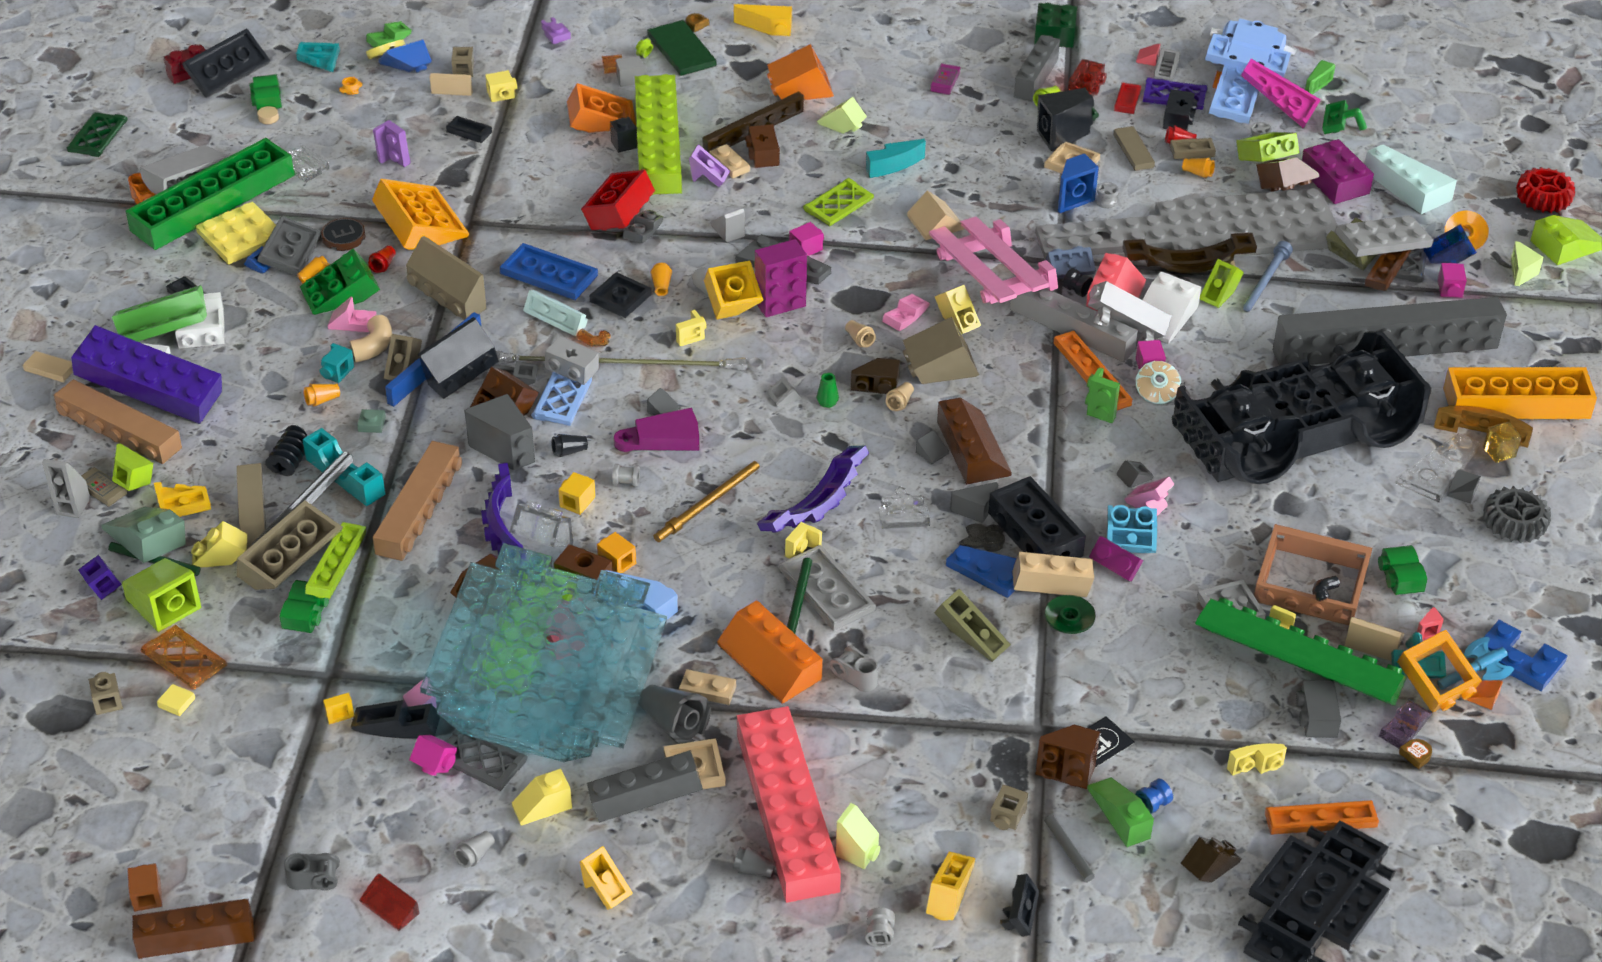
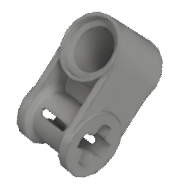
M854 646L846 647L840 657L833 658L829 663L832 672L837 677L849 682L858 690L868 692L874 690L878 685L877 662Z

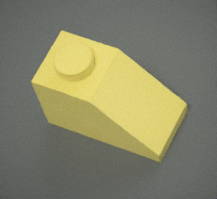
M561 769L535 777L514 799L512 807L521 826L572 809L571 789Z

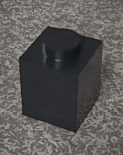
M630 117L610 121L611 143L618 153L638 148L637 128Z

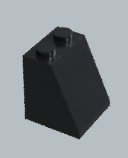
M1086 88L1038 95L1037 132L1050 151H1055L1065 142L1072 143L1090 134V128L1093 124L1091 112L1092 107H1094V98L1088 93Z

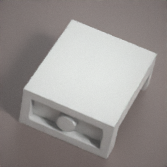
M221 292L204 294L207 317L203 322L175 330L179 349L225 344L224 307Z

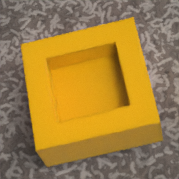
M349 692L323 700L329 724L354 717L352 699Z

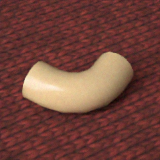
M376 315L370 318L367 323L369 334L363 338L349 341L355 363L374 358L384 352L389 346L392 328L386 316Z

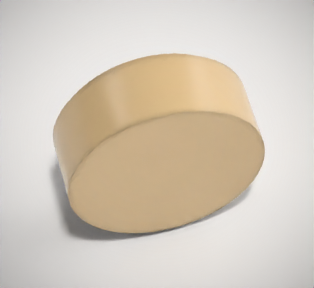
M272 106L263 107L257 112L258 120L263 124H273L279 119L277 108Z

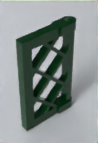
M94 112L67 146V151L100 157L118 131L127 122L128 118L125 115ZM106 125H107V127H108V128L103 129V130H100V131H97V130H96L97 128H100V127H103V126H106ZM108 134L105 138L102 139V135ZM98 137L99 139L91 143L87 142V140ZM81 142L85 143V145L78 146Z

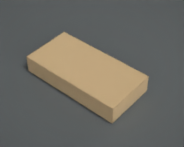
M430 74L431 94L472 95L471 75Z
M35 351L23 364L24 371L60 382H64L73 373L72 361Z

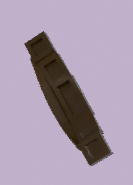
M1253 233L1231 234L1230 238L1225 241L1199 249H1161L1147 245L1145 239L1123 240L1122 248L1125 257L1130 261L1145 260L1147 267L1160 266L1167 269L1168 272L1199 273L1213 269L1217 259L1228 262L1234 261L1235 254L1256 253L1257 244Z

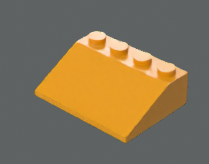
M380 179L372 201L404 248L408 250L415 249L420 238L426 236L438 245L468 237L469 232L437 187Z

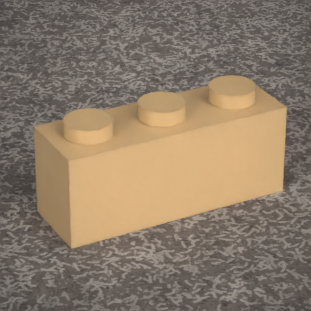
M1019 552L1012 571L1014 590L1087 597L1094 581L1093 561L1087 558Z

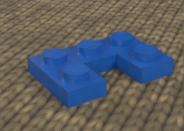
M1499 619L1484 636L1490 638L1488 643L1489 651L1504 647L1508 656L1501 659L1499 663L1512 666L1514 671L1510 674L1511 676L1542 692L1564 665L1568 655L1545 643L1533 658L1512 647L1520 638L1522 631Z

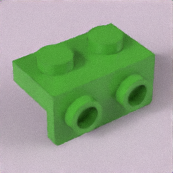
M1099 367L1095 374L1090 375L1087 382V387L1090 389L1085 399V404L1088 405L1086 415L1113 423L1116 418L1120 383L1103 378L1104 369Z

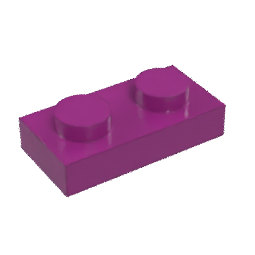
M1103 536L1099 537L1088 556L1132 582L1144 561Z

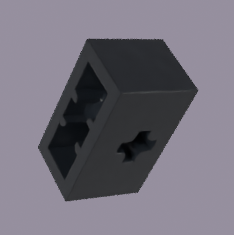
M1170 90L1164 114L1163 129L1167 130L1168 126L1173 127L1175 125L1187 131L1188 126L1193 125L1198 102L1194 101L1195 93Z

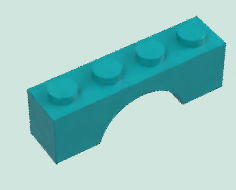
M323 428L302 439L306 460L321 472L343 452L337 439ZM368 462L360 467L352 463L334 481L366 507L385 495L383 474Z

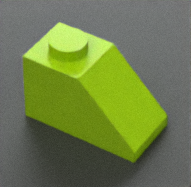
M1217 259L1199 300L1220 308L1235 292L1244 272L1238 267Z

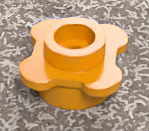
M346 77L342 80V87L339 88V91L348 95L359 93L358 89L362 87V82L358 81L355 77Z

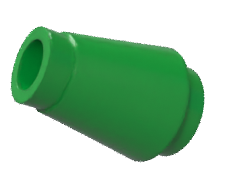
M824 373L821 376L816 399L822 407H833L839 400L835 375L832 373Z

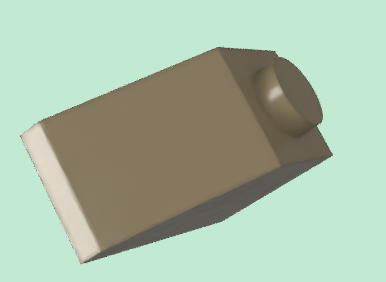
M397 334L391 335L383 379L393 380L419 358L418 353H420L421 339Z

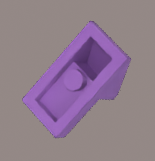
M699 144L689 157L693 182L703 174L716 186L720 187L730 172L729 169Z

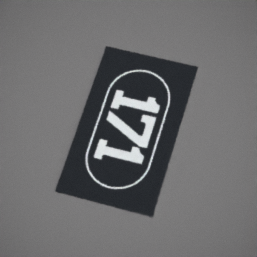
M1107 716L1088 727L1100 732L1095 768L1135 743Z

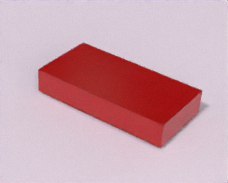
M1121 83L1114 111L1134 114L1141 93V86Z

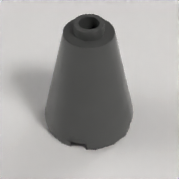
M649 685L640 694V706L677 743L694 742L695 740L692 738L698 733L702 735L710 721L711 707L707 705V698L701 694L658 685Z

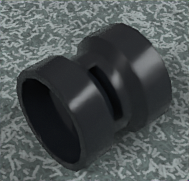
M1071 268L1065 274L1062 285L1068 290H1075V294L1084 297L1088 294L1093 278L1086 274L1081 275L1079 270Z

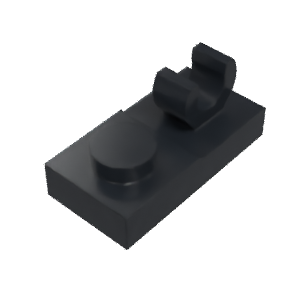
M1028 874L1017 875L1015 887L1012 890V906H1007L1002 910L1008 919L1000 920V924L1005 930L1015 928L1021 937L1030 936L1039 896V889Z

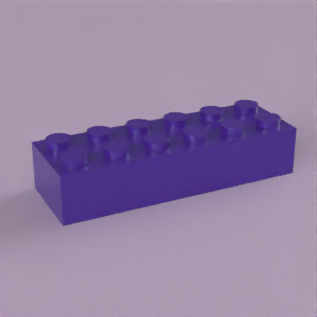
M96 325L71 357L73 375L198 424L203 421L222 393V377L220 373Z

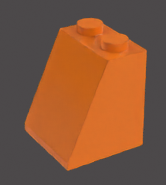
M811 44L768 64L770 73L767 76L772 84L770 87L775 96L779 95L780 99L786 98L798 91L804 95V100L834 96L827 73Z

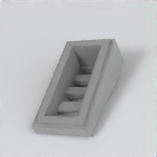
M1161 48L1153 79L1173 81L1181 52Z

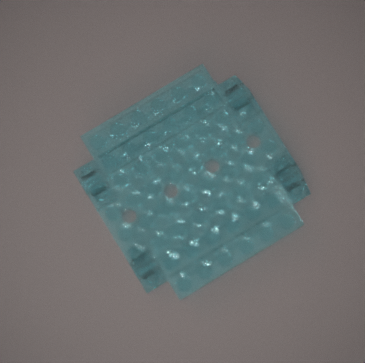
M503 543L495 563L498 569L471 562L420 687V693L441 698L437 714L464 735L561 762L590 757L594 747H598L599 742L624 749L639 705L641 693L645 687L667 622L666 615L639 608L644 605L651 583L601 570L598 580L554 569L552 568V556ZM564 594H571L575 599L566 601L562 596ZM549 635H557L560 638V640L557 642H550L546 639V637ZM533 677H541L544 679V682L542 684H534L530 680ZM522 719L526 720L529 724L524 728H519L514 723Z

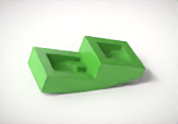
M401 21L384 24V31L368 33L366 41L375 48L387 43L403 40L411 34L412 30Z

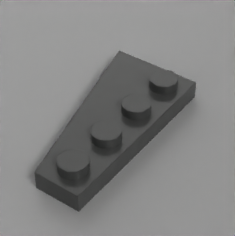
M761 234L735 256V263L750 260L752 267L755 268V250L779 244V242ZM807 256V282L819 285L831 274V266Z

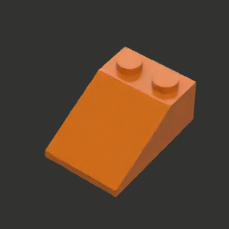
M576 83L567 100L570 127L589 133L610 131V121L630 117L636 126L632 100Z

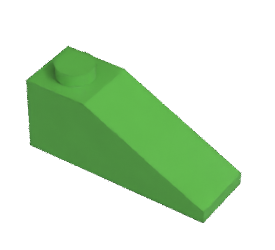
M1112 777L1088 785V791L1126 847L1151 839L1154 818L1138 796Z

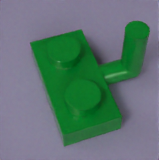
M1346 100L1326 104L1322 125L1324 134L1338 133L1345 130L1346 119L1355 117L1360 131L1365 130L1367 125L1360 108L1348 110Z

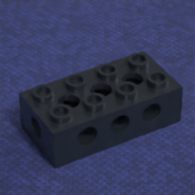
M1031 476L990 492L988 514L1022 552L1077 558L1084 556L1086 535Z

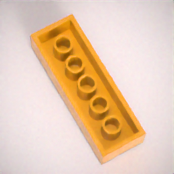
M1448 367L1443 386L1448 406L1481 407L1502 412L1517 419H1591L1597 400L1586 367Z

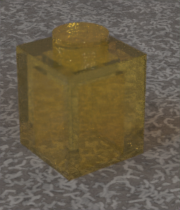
M1510 422L1488 427L1483 448L1495 463L1515 458L1522 436Z

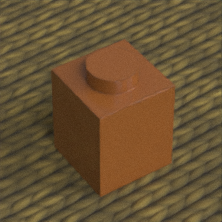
M156 863L127 868L129 896L134 912L163 907L161 880Z

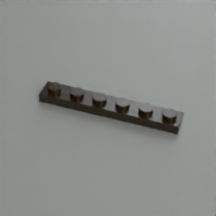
M798 91L702 137L703 149L709 153V151L725 144L729 147L734 146L745 140V135H749L750 126L771 124L775 126L804 112V95Z

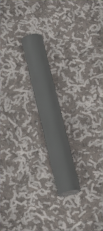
M1048 815L1044 822L1085 882L1091 881L1095 875L1054 815Z

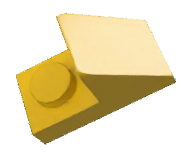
M604 846L580 861L585 888L593 886L607 910L633 894Z

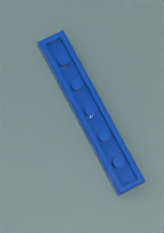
M473 312L457 327H459L460 325H462L463 323H465L473 317L477 319L478 323L481 326L480 315ZM419 358L385 386L387 404L394 407L426 380Z

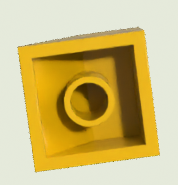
M750 260L708 268L704 283L716 320L737 316L763 301Z

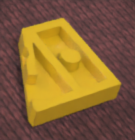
M161 482L154 483L161 509H170L179 517L211 510L206 486L176 484L175 488L162 487Z

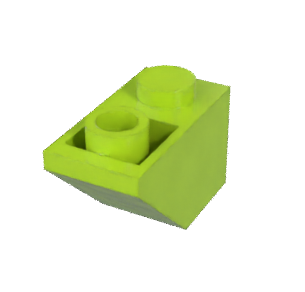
M121 443L117 444L112 481L128 491L151 484L154 463Z

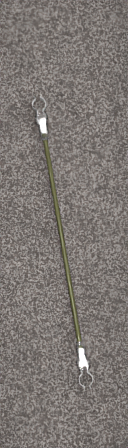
M496 351L499 360L497 364L500 365L520 360L545 361V357L520 356L514 353ZM738 357L719 361L599 358V363L719 366L736 371H745L748 368L752 371L765 369V360L762 361L760 358L747 360V358ZM757 362V363H760L761 365L755 367V366H752L751 364Z

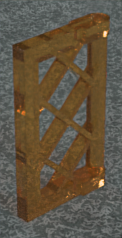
M177 625L172 626L141 647V652L169 671L192 690L201 686L207 679L227 666L226 660ZM175 636L182 640L169 642ZM183 647L182 654L167 655L168 648ZM191 647L198 653L186 654V648ZM164 648V655L157 654L155 650ZM208 659L213 664L210 666H203V660ZM181 660V667H175L168 661ZM185 660H200L197 667H184ZM185 673H198V674L195 675L193 678H190V677H189L188 675H186Z

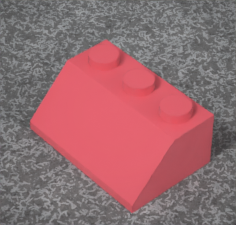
M1105 253L1088 290L1086 306L1098 311L1088 306L1090 291L1096 284L1108 281L1139 298L1146 279L1127 257Z

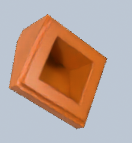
M1481 681L1476 688L1477 693L1468 698L1467 701L1492 710L1500 694L1503 681Z

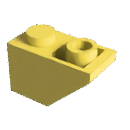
M965 285L934 296L942 317L945 320L952 317L961 334L981 326Z
M222 521L216 528H212L204 539L194 544L191 550L192 565L199 566L200 568L232 565L247 550V534Z

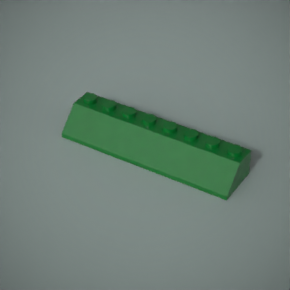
M1219 597L1218 601L1210 599L1195 622L1196 625L1204 630L1393 706H1396L1407 679L1405 675L1401 674L1403 670L1396 666L1388 664L1386 668L1377 665V659L1363 654L1362 658L1352 655L1354 650L1339 644L1338 648L1329 646V640L1314 635L1313 639L1304 636L1305 631L1292 625H1290L1289 629L1280 626L1281 621L1270 616H1266L1265 620L1256 616L1257 611L1244 606L1242 610L1232 607L1234 602Z

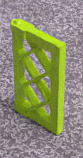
M847 178L813 201L805 204L803 209L828 226H832L874 199V194L858 185L854 180ZM833 195H837V199H828ZM839 195H852V199H840ZM854 195H860L862 197L859 199H855ZM822 204L823 208H816L815 206ZM825 204H837L838 209L825 208ZM840 204L848 205L844 209H840Z

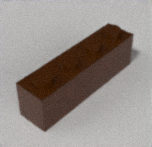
M248 898L132 915L133 942L138 959L254 942L253 916Z

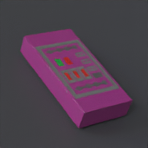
M941 63L931 84L930 91L950 95L960 74L961 67Z

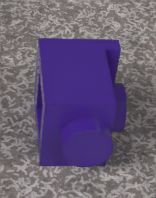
M99 555L78 569L86 583L101 600L122 585Z

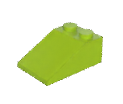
M1551 215L1535 221L1530 241L1557 266L1602 250V237L1582 220Z

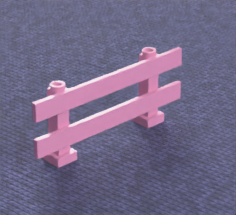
M976 216L960 221L961 226L971 235L959 239L945 226L929 231L930 236L940 245L936 250L939 260L949 261L955 259L984 287V290L980 291L983 303H1002L1017 298V295L1029 291L1035 292L1044 288L1050 291L1058 289L1056 268L1045 260L1038 263L1039 269H1033L1010 248L1012 246L1010 228L1001 219L993 221V228H988ZM987 249L1016 277L1002 281L974 252Z

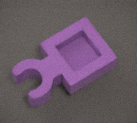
M550 17V23L541 20L544 34L553 44L571 39L570 31L563 23L556 24L554 17Z

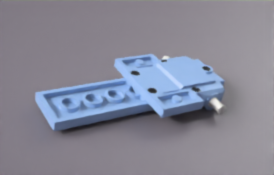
M1240 18L1239 21H1228L1223 30L1212 27L1210 32L1212 39L1205 60L1213 64H1222L1224 68L1209 114L1219 118L1231 119L1238 123L1249 124L1259 91L1245 80L1241 74L1250 59H1253L1284 77L1290 56L1294 57L1296 53L1295 48L1285 46V34L1278 32L1276 27L1264 25L1261 21L1252 22Z

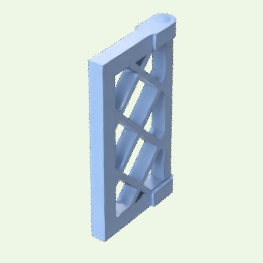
M552 372L531 417L536 420H546L571 426L592 382V377L585 385L581 384L580 388H576L573 384L576 381ZM557 379L565 380L555 384ZM569 385L572 390L562 394L559 388ZM554 390L557 393V396L548 398L551 391ZM576 395L573 403L567 401L566 398ZM562 400L565 405L556 409L551 404ZM547 405L550 411H543V406ZM569 410L566 416L558 414Z

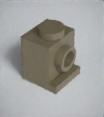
M453 47L451 60L453 74L471 75L473 77V47Z
M100 672L94 678L88 679L96 715L123 709L115 673ZM113 696L115 698L114 700L102 703L99 702V700Z
M1003 784L991 807L990 821L994 822V825L1000 830H1008L1009 828L1016 830L1023 814L1027 810L1028 793ZM1007 798H1008V799H1011V800H1014V801H1016V802H1018V803L1009 801V800H1007Z

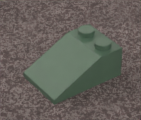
M142 507L102 524V529L143 563L186 545L184 520L170 509Z

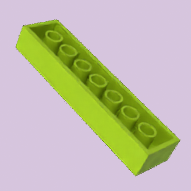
M675 75L635 76L639 170H646L655 189L652 195L681 194L682 175Z

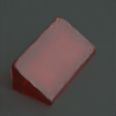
M380 873L374 877L359 899L363 905L398 931L419 915L417 901Z

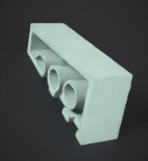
M1383 144L1367 151L1365 165L1374 173L1373 179L1418 213L1423 214L1452 201L1457 180Z

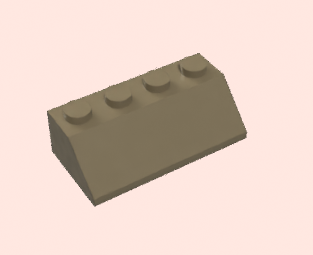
M426 236L421 237L406 264L407 280L410 285L415 286L426 296H430L441 306L446 307L464 320L473 312L480 314L486 310L483 274Z
M304 500L237 558V577L255 590L276 589L334 538L343 527Z

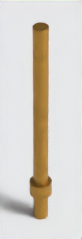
M756 461L751 462L680 516L671 518L665 523V527L653 535L655 541L659 543L670 534H676L682 529V525L760 468L759 464Z

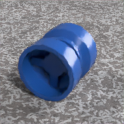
M1160 778L1152 781L1148 788L1143 787L1135 793L1151 814L1158 811L1160 805L1166 806L1173 801V793L1170 786Z

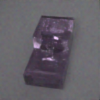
M1408 700L1396 711L1395 717L1381 729L1379 737L1400 749L1401 746L1416 736L1431 717L1432 712Z

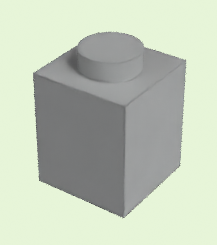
M639 56L616 59V76L620 87L635 85V76L647 75L646 65L641 62Z

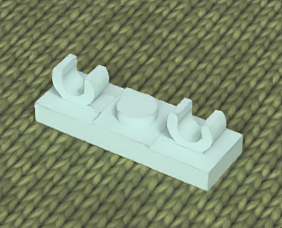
M529 290L524 312L571 335L580 336L582 328L586 327L588 321L585 318V314L535 290Z

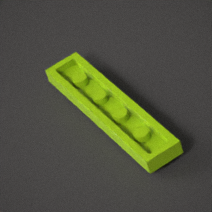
M342 522L341 526L343 529L329 544L306 584L305 594L314 595L318 598H331L366 535V526Z

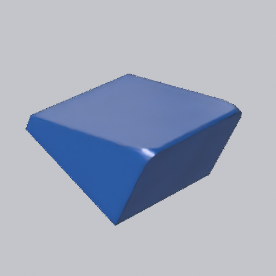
M261 246L247 258L244 265L264 274L271 266L258 262V256L263 249V246Z

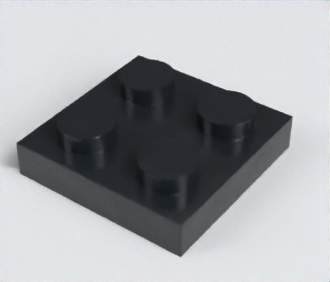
M615 272L589 295L591 303L626 318L652 295V288Z

